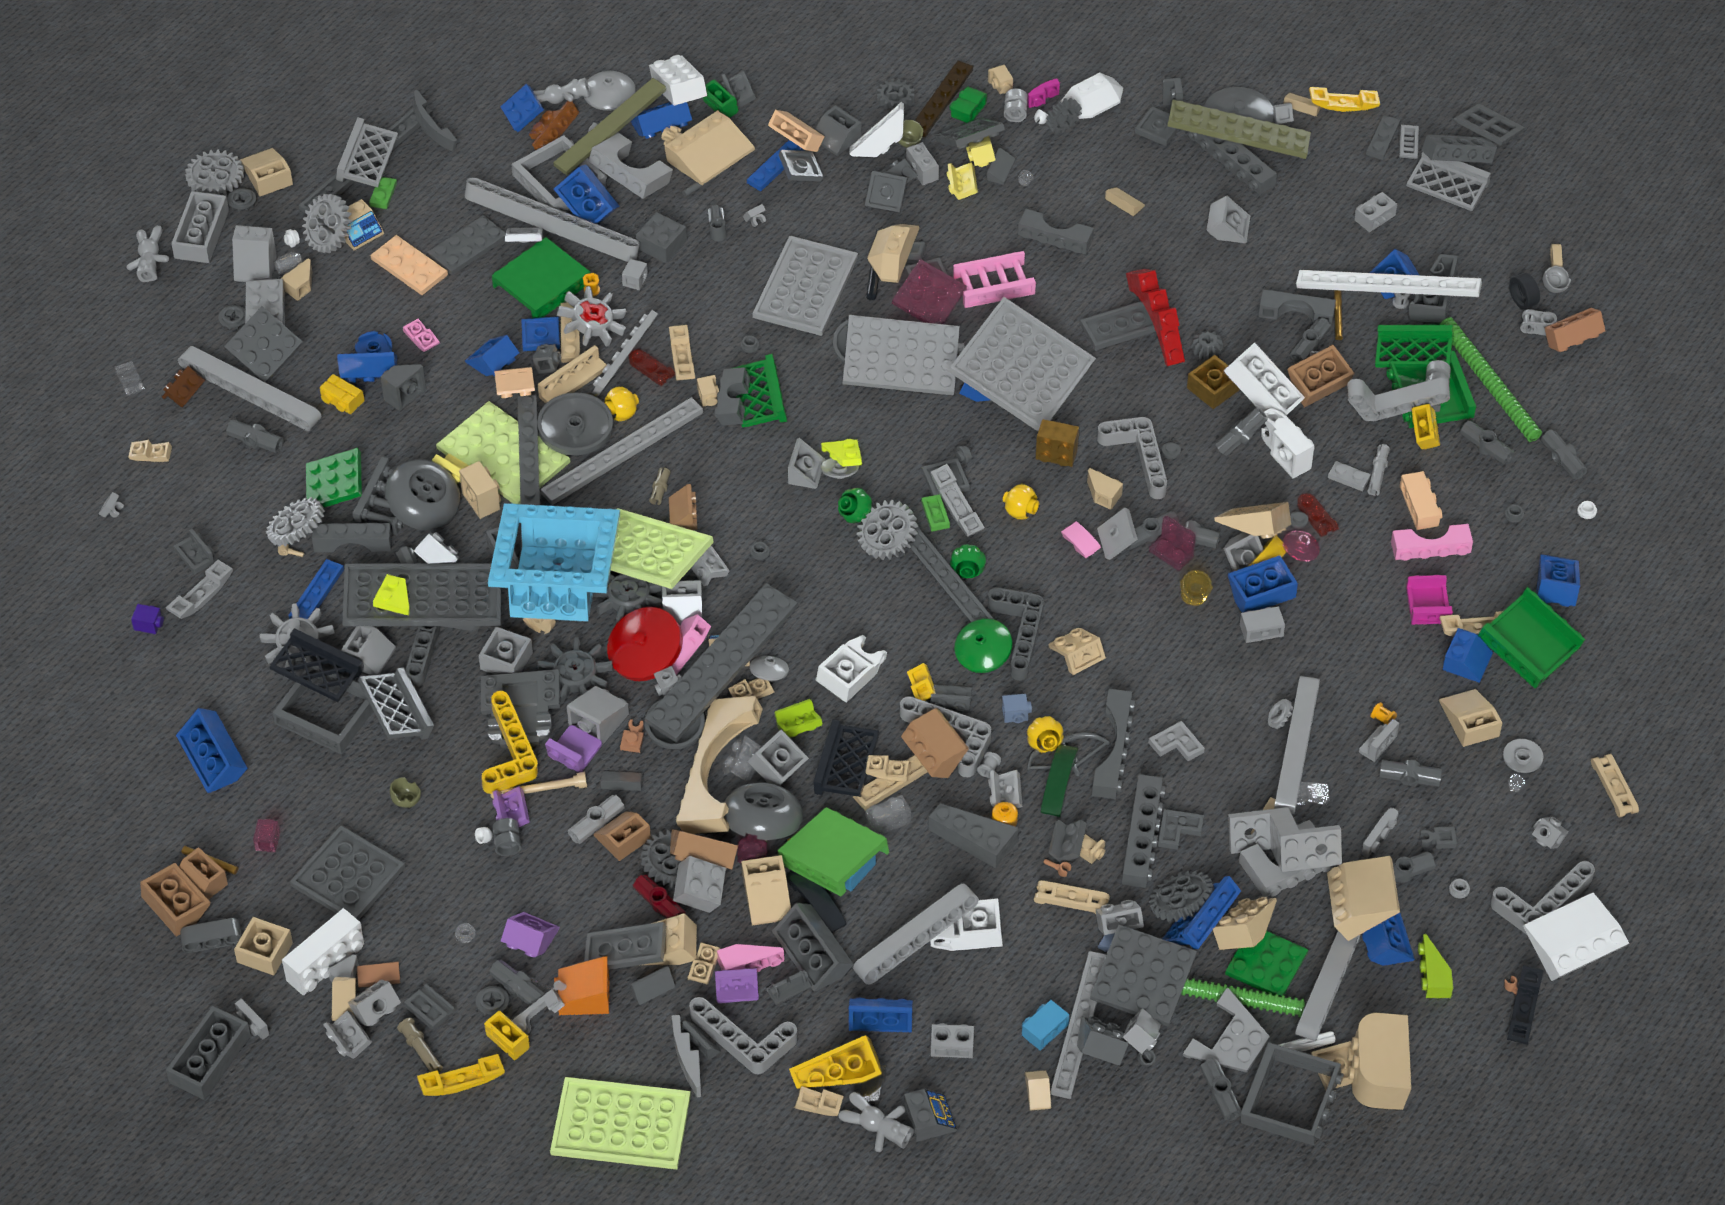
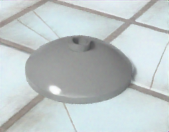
M599 72L587 80L590 96L584 97V99L596 109L616 110L636 92L635 84L629 76L621 72Z

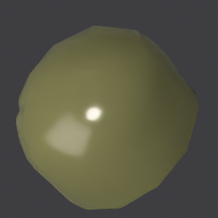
M904 120L903 137L898 143L906 148L919 144L923 136L921 125L914 120Z
M405 777L395 779L390 784V797L395 805L410 808L415 806L420 800L421 790L416 782L409 783Z

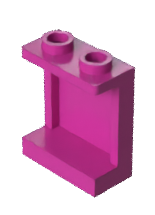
M1416 575L1408 577L1406 590L1412 625L1441 624L1440 616L1452 615V606H1449L1446 590V575Z

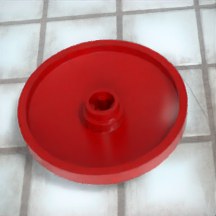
M645 607L630 612L615 625L608 639L607 655L609 661H612V667L628 680L647 681L654 679V673L672 666L679 657L683 644L681 627L670 613L660 608Z

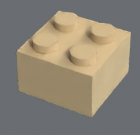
M480 461L459 470L462 494L480 519L500 510L499 502H501V498L498 494L500 487L498 482L491 478L487 467H483Z
M253 917L234 949L237 963L275 975L282 963V959L293 944L291 932L287 928Z

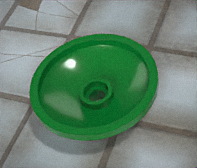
M979 619L969 623L960 631L955 641V655L959 663L967 670L975 673H987L999 668L1007 661L1012 651L1013 642L1009 630L1001 622L993 619Z

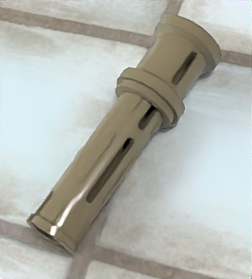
M407 1018L400 1022L397 1030L403 1033L407 1039L406 1043L414 1047L429 1071H437V1068L442 1071L443 1066L424 1041V1034L417 1029L414 1019Z

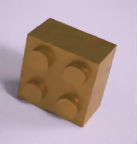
M1216 355L1188 374L1187 389L1212 409H1215L1240 390L1224 372L1228 365Z
M1042 419L1037 434L1036 459L1042 462L1072 467L1078 450L1079 427Z

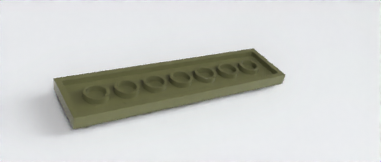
M1172 100L1167 124L1168 127L1304 159L1307 157L1311 132L1303 129H1295L1286 125H1278L1269 121H1261L1252 117L1240 116L1235 113L1223 112L1218 109H1211L1177 100Z

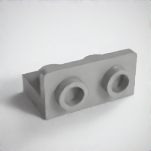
M712 546L691 567L698 579L701 580L703 586H708L711 578L725 577L729 573V569Z
M1392 719L1388 725H1380L1359 748V753L1375 762L1397 737L1399 722Z

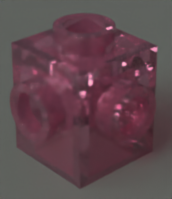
M751 834L738 841L737 862L741 863V861L766 858L767 841L757 839L756 835Z

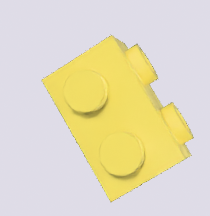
M952 163L948 164L947 177L950 181L948 187L952 195L954 194L960 200L978 193L975 168L972 163L958 168H954Z
M436 454L432 459L433 462L449 471L458 484L459 482L461 483L459 470L469 466L451 454H447L445 458Z

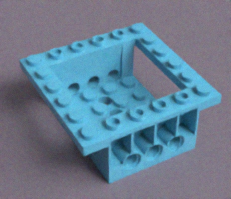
M504 503L488 587L508 588L510 617L588 621L593 593H607L620 510ZM521 523L522 551L518 569H510L518 526Z

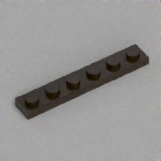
M957 60L917 116L915 121L923 128L922 137L925 138L972 73V65Z

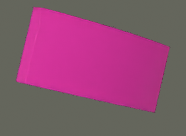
M1058 79L1047 81L1034 88L1028 94V107L1041 106L1045 104V98L1059 95L1060 83Z

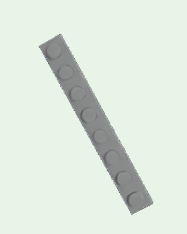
M1092 951L1088 953L1050 1095L1067 1099L1072 1098L1083 1053L1077 1047L1080 1021L1082 1016L1087 1018L1090 1016L1094 1017L1097 1002L1091 1000L1090 995L1104 963L1105 954Z

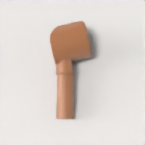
M1044 860V864L1058 870V874L1062 877H1066L1068 874L1063 869L1070 871L1072 867L1068 862H1062L1059 865L1050 860Z
M1511 976L1512 983H1508L1505 979V989L1517 995V978Z

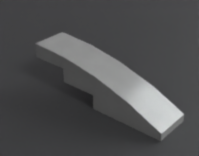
M672 1015L674 1044L679 1063L696 1097H701L699 1050L690 1051L689 1033H681L680 1015Z

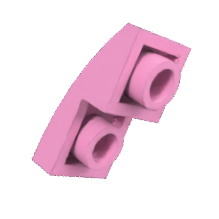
M419 318L403 327L404 333L423 352L440 343L433 332L425 328Z
M1077 521L1061 531L1063 537L1072 543L1075 550L1085 558L1101 548L1094 537Z

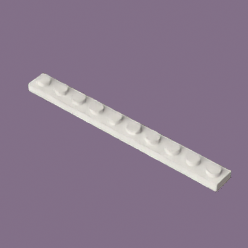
M1299 270L1296 285L1297 288L1479 297L1482 281L1481 278Z

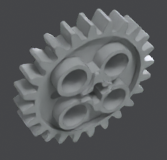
M219 149L216 153L210 150L209 154L203 152V156L196 155L197 160L191 159L192 164H187L188 169H185L188 186H191L192 191L196 190V192L217 195L223 193L227 195L226 191L232 192L233 187L238 188V183H242V178H244V168L241 160H238V156L233 157L232 152L227 155L226 150L223 153H220Z
M324 194L323 196H318V200L313 199L314 205H308L310 211L305 210L307 217H304L303 220L306 221V224L302 225V227L306 228L303 234L308 235L305 241H309L308 245L313 247V250L331 253V251H336V247H342L341 242L346 243L344 237L349 236L347 230L352 229L348 226V223L352 222V220L348 219L352 213L347 212L349 206L345 205L346 201L341 200V197Z
M312 497L308 500L304 498L302 501L298 499L295 504L291 502L289 507L285 506L283 511H278V516H273L274 520L270 521V526L267 527V537L274 545L279 547L282 544L286 546L288 543L292 545L295 540L299 542L301 537L306 538V534L312 533V529L318 527L317 523L322 522L320 518L324 517L323 513L325 512L323 506L316 498L313 500Z
M884 500L882 506L876 503L877 508L874 509L872 507L871 512L866 515V518L861 520L863 525L857 526L860 530L857 535L860 538L858 542L868 555H872L875 559L879 556L881 560H884L885 556H887L891 560L892 554L899 557V551L905 553V547L911 548L909 541H915L912 535L918 534L915 530L918 524L915 522L917 518L913 515V511L906 504L903 505L900 501L895 503L894 500H891L890 504H888Z

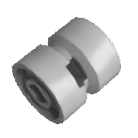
M1011 89L1006 92L1004 117L1008 121L1021 122L1026 118L1028 95L1025 91Z
M1439 360L1430 362L1427 365L1425 382L1437 378H1445L1450 381V365Z

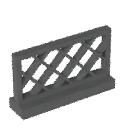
M397 668L396 672L392 674L359 677L358 681L388 739L420 736L421 740L429 738L434 724L404 668ZM391 680L394 687L384 683V681ZM371 682L377 685L376 689L368 686L367 683ZM381 687L389 691V695H386L378 691L379 688ZM394 694L398 696L401 702L392 698L391 695ZM374 696L385 700L384 703L375 700ZM389 702L397 706L396 710L387 706L386 703ZM401 708L407 711L409 716L399 712L398 710ZM384 710L392 714L391 718L383 715L381 711ZM396 716L405 722L401 724L393 720V718ZM407 722L413 725L415 729L407 727ZM389 725H392L400 730L391 731Z

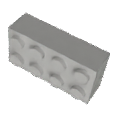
M191 191L171 243L174 259L210 263L229 212L226 196Z
M283 279L246 281L245 323L263 306L285 326V289Z

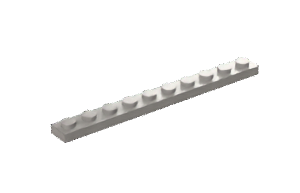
M692 397L541 488V494L551 505H554L703 414V408Z

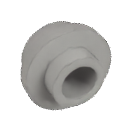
M1456 879L1449 886L1450 894L1459 899L1467 897L1470 891V887L1464 879Z

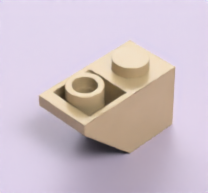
M306 259L298 264L297 267L281 278L283 279L285 292L297 301L311 291L312 266L310 259Z
M1091 468L1088 470L1087 483L1094 502L1111 510L1122 496L1123 483Z

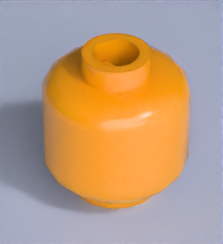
M1009 802L998 803L992 810V820L1016 827L1018 821L1017 808Z

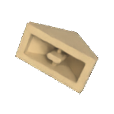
M1025 1072L1030 1110L1051 1109L1050 1083L1047 1072Z

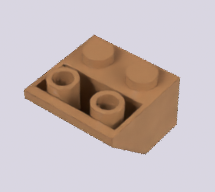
M687 484L669 497L670 524L694 531L697 530V519L693 518H697L696 504L692 503H696L695 492H691V484Z
M624 812L595 832L594 837L618 861H621L645 844L647 839H651L650 825L638 813Z
M199 847L186 856L179 865V868L208 900L228 885L225 871Z

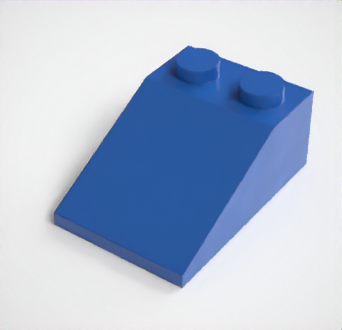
M1540 554L1536 591L1539 598L1545 603H1559L1565 607L1576 606L1580 589L1579 561Z

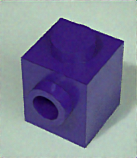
M137 604L131 621L134 630L156 634L158 628L163 626L164 617L161 616L160 608L152 605Z

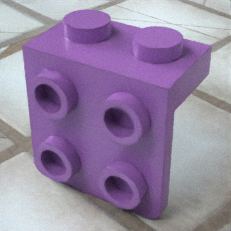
M570 725L557 742L549 738L545 746L550 758L561 762L569 769L582 772L601 748L602 742L576 726Z

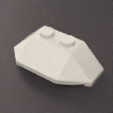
M1099 72L1072 86L1064 98L1067 100L1069 98L1075 99L1080 104L1082 115L1078 116L1079 119L1093 118L1120 103L1123 87L1114 78Z
M900 102L891 112L852 144L849 154L851 156L877 157L881 153H886L892 143L900 141L903 137L904 104Z

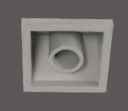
M800 438L796 440L788 466V484L816 489L822 473L821 465L826 459Z

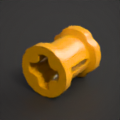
M594 273L586 274L583 277L584 292L586 287L590 286L592 296H597L600 292V287L598 286L599 277Z
M1380 702L1374 707L1370 717L1376 718L1388 725L1392 719H1396L1397 713L1386 709Z

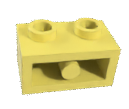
M989 136L984 137V140L981 142H970L969 146L966 147L970 162L973 161L975 166L984 167L989 162L996 161Z

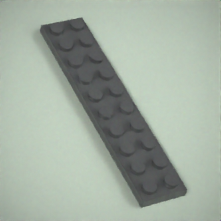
M766 583L645 717V722L677 743L798 607V603Z

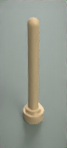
M579 772L577 775H573V778L520 787L523 789L524 794L574 785L579 787V789L587 788L585 772ZM514 788L505 789L499 792L501 794H504Z

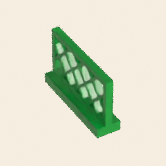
M1378 325L1375 367L1389 368L1390 361H1393L1395 368H1427V365L1432 361H1436V358L1441 354L1446 357L1444 362L1450 365L1452 342L1454 341L1453 325ZM1382 342H1391L1393 344L1385 348ZM1402 342H1410V343H1411V344H1410L1409 346H1407L1406 348H1404V347H1402V346L1400 345ZM1421 342L1430 343L1424 348L1419 345ZM1439 342H1448L1443 348L1437 345ZM1397 347L1401 351L1394 356L1390 351ZM1416 347L1419 350V352L1415 355H1412L1408 352L1412 348ZM1432 347L1438 350V352H1436L1433 355H1430L1427 352ZM1386 354L1391 358L1388 361H1380V358ZM1404 354L1409 357L1407 361L1399 360ZM1423 354L1428 358L1425 361L1417 359Z
M773 354L765 355L766 360L734 367L745 368L749 377L754 376L757 378L753 384L749 383L748 394L736 396V398L741 399L742 403L746 399L752 401L748 407L744 406V418L748 413L755 415L751 420L745 421L743 419L742 427H749L778 419L780 422H787ZM764 367L761 374L754 372L757 368ZM761 380L767 382L764 388L757 386ZM753 390L760 392L756 398L750 396ZM764 394L770 397L766 403L760 400ZM756 404L763 406L759 412L753 410ZM767 408L774 413L767 416L763 415Z

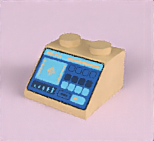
M362 199L349 206L347 212L352 214L348 219L352 220V222L348 223V226L352 229L347 230L349 236L344 238L346 243L355 251L383 235L384 232L372 209Z

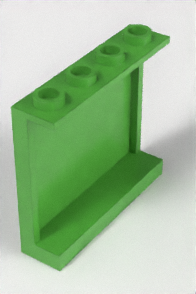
M826 807L779 848L778 854L782 855L783 864L786 868L842 896L846 892L845 882L879 851L889 854L887 838L883 835L877 834L868 827L862 826L854 820L842 816L837 811Z

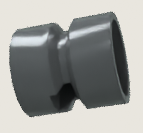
M503 818L494 822L495 852L501 856L515 855L520 852L521 843L518 822L512 818Z

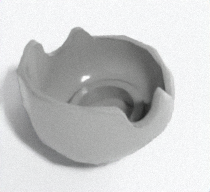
M1560 266L1549 267L1542 279L1544 287L1552 293L1565 291L1571 282L1568 272Z

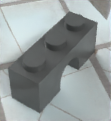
M745 368L724 369L723 376L720 377L721 387L720 392L717 393L718 405L715 407V417L718 418L721 425L743 424L745 407L741 399L735 397L740 394H748L750 377Z

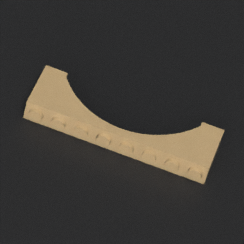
M756 696L715 699L710 708H708V715L702 736L699 739L698 750L694 755V764L690 769V777L685 786L684 798L681 800L680 812L676 817L677 825L681 828L682 832L696 834L729 831V823L724 817L728 813L729 808L726 803H720L709 794L707 779L711 765L723 747L743 730L759 723L762 707Z

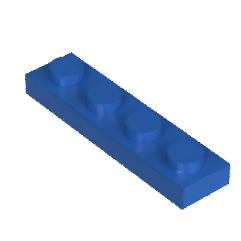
M788 140L747 179V184L762 191L784 170L779 158L781 150H805L791 140Z
M328 559L325 560L296 603L300 612L299 617L308 619L312 612L320 607L344 571L343 565ZM292 612L289 614V619L292 618Z

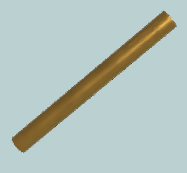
M1334 290V300H1336L1334 309L1335 339L1342 340L1341 290Z

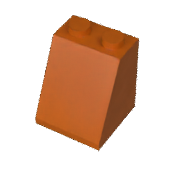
M600 957L558 969V977H554V982L560 980L567 985L566 989L558 990V994L565 1004L559 1010V1015L609 1014V970L607 957Z

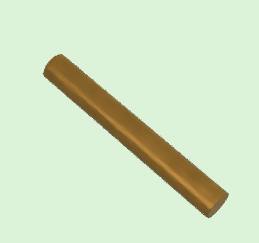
M184 846L182 853L189 855L195 849ZM209 856L224 871L234 875L238 872V867Z

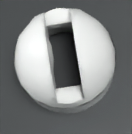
M1038 109L1034 120L1037 122L1040 119L1039 124H1045L1048 121L1046 117L1049 115Z
M488 827L477 828L475 831L476 841L479 844L491 841L493 838L492 831Z

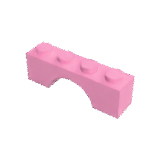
M1469 524L1449 526L1447 533L1438 539L1422 538L1415 534L1412 529L1396 530L1392 532L1391 545L1395 560L1406 561L1412 558L1426 559L1434 556L1466 555L1471 553L1473 540Z

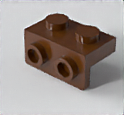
M189 366L184 371L180 369L174 376L176 381L174 383L169 382L163 389L165 394L162 398L165 399L168 396L180 407H183L204 383L205 379Z

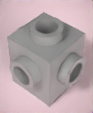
M672 666L654 673L657 684L654 686L658 695H663L664 697L681 679L680 674L676 676Z
M1548 817L1539 819L1535 823V830L1532 835L1537 838L1536 841L1540 845L1553 849L1560 846L1569 831L1561 826L1562 823L1558 819Z

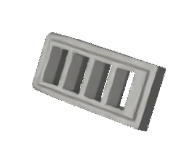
M1401 125L1399 131L1400 158L1417 159L1419 126ZM1404 151H1413V153H1404Z

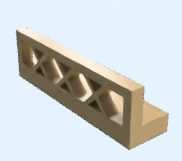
M594 345L538 383L539 398L547 403L559 395L574 393L602 374L607 364L599 358L598 348Z

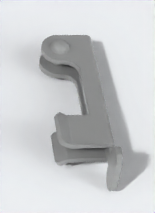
M560 980L554 982V988L515 1017L512 1022L528 1035L531 1031L530 1019L547 1006L549 1010L556 1013L565 1006L557 993V990L562 991L566 989L567 985Z

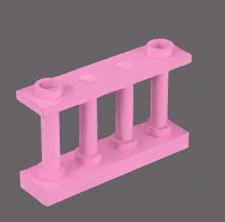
M1024 251L953 265L954 279L962 278L966 291H963L964 307L968 308L998 302L1003 297L1013 299L1034 295L1036 288L1034 277L1026 279L1021 267L1024 265ZM1014 267L1019 280L1008 282L1004 269ZM997 271L1001 284L991 286L986 273ZM979 274L983 288L973 289L969 276Z

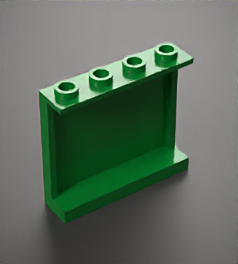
M545 237L542 241H538L530 249L510 261L506 266L497 270L492 275V284L494 288L497 286L502 287L527 307L532 313V318H543L560 306L561 303L565 302L564 299L568 291L573 295L581 291L585 287L583 277L586 274H590V271Z
M1455 351L1451 353L1450 399L1440 404V412H1435L1437 424L1474 418L1476 404ZM1390 361L1389 369H1387L1386 373L1388 380L1392 381V391L1425 382L1427 368H1395L1393 361ZM1412 411L1402 414L1403 420L1408 423L1409 428H1414Z
M1528 587L1490 624H1485L1478 634L1488 647L1535 689L1578 651L1585 641L1578 631L1574 630L1564 618L1553 611L1550 605L1542 601Z

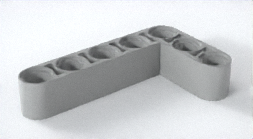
M1445 378L1433 379L1374 395L1363 380L1352 379L1347 383L1348 401L1365 421H1378L1411 412L1413 407L1425 404L1433 406L1445 403L1450 399L1449 381Z
M1146 417L1100 423L1097 435L1099 444L1110 446L1136 442L1149 494L1154 499L1164 498L1166 495L1167 479L1151 420Z
M914 697L903 698L900 702V717L909 723L935 708L939 709L969 748L958 764L959 774L963 777L973 776L990 745L991 726L986 722Z
M1588 861L1578 863L1534 907L1506 887H1497L1493 891L1491 907L1527 935L1523 925L1573 902L1592 883L1595 872L1594 865Z
M696 997L690 1002V1017L692 1021L754 1074L764 1073L797 1043V1027L792 1022L780 1024L757 1044L706 999Z

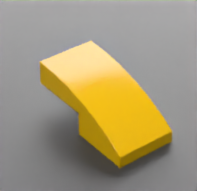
M925 663L907 671L912 684L911 689L916 699L926 701L931 698V694H936L930 672Z

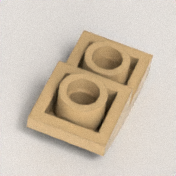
M149 440L132 442L128 457L135 461L167 462L170 459L172 446L169 442L151 444Z
M756 678L749 683L745 679L728 688L733 698L756 696L759 699L774 693L769 681Z
M881 755L868 756L866 774L886 780L908 782L909 761L889 760L888 756Z
M700 943L696 959L693 960L688 975V980L708 984L718 961L717 950L721 948Z

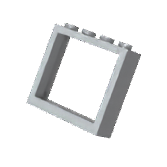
M564 135L512 163L513 176L538 202L563 212L569 209L560 197L555 199L528 170L558 153L566 152L574 143ZM588 158L584 160L580 166L586 164L606 188L607 177L605 173L589 163Z

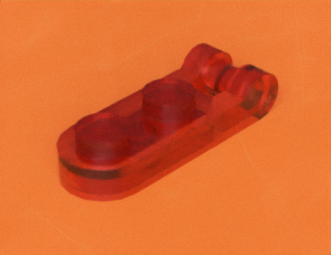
M642 350L630 352L628 357L629 364L658 385L663 386L668 378L671 379L675 376V372L671 367H666Z
M1305 493L1299 496L1297 501L1299 510L1308 516L1309 523L1320 537L1327 535L1330 531L1334 532L1339 529L1337 522L1332 520L1313 495Z

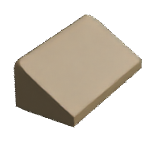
M1292 93L1287 94L1284 98V104L1291 103L1292 109L1313 116H1317L1321 109L1320 106L1312 103L1311 99Z
M1117 187L1106 191V200L1132 216L1136 215L1145 206V204Z
M334 978L332 982V1021H336L346 1011L351 1012L355 1017L348 1002L356 997V978Z

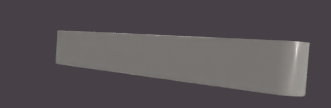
M966 884L956 886L858 959L853 966V970L865 984L869 985L876 982L976 907L979 901L978 897Z
M1339 931L1337 932L1299 1020L1296 1035L1313 1041L1317 1040L1360 935L1348 941Z

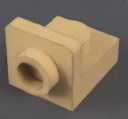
M1085 834L1080 856L1092 864L1096 859L1100 860L1104 856L1105 841L1101 839L1099 842H1096Z

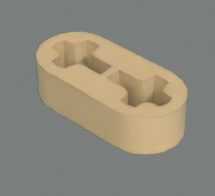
M1551 244V267L1563 266L1561 244Z

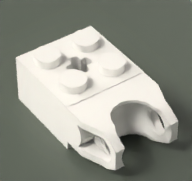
M1273 408L1264 411L1266 416L1275 414L1278 418L1276 421L1268 418L1265 422L1266 427L1261 428V437L1271 449L1270 454L1292 478L1310 470L1314 452L1313 442L1280 411ZM1268 430H1269V436H1267V435L1265 434V432L1268 431Z
M864 635L849 640L845 645H841L818 667L816 681L845 702H848L877 674L880 665L887 656V652L884 650L873 654L864 652L862 650L866 639Z
M998 899L979 900L976 907L930 941L931 947L956 951L1003 946ZM937 939L945 940L943 942H935Z

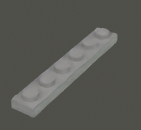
M651 310L648 315H643L639 321L640 327H634L630 333L632 338L630 340L626 338L621 345L623 349L621 353L617 351L611 359L614 361L613 364L610 365L608 363L602 371L604 376H598L593 383L595 388L592 394L597 397L600 395L658 313Z

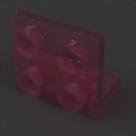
M1165 516L1163 517L1161 537L1149 547V552L1180 571L1193 559L1196 535L1190 529L1180 525L1175 519Z

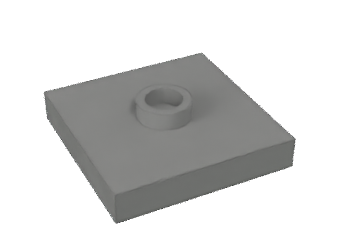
M539 227L508 228L505 233V242L519 241L525 243L542 241L543 229Z
M1123 508L1097 528L1105 558L1109 560L1138 540L1130 511L1127 508Z

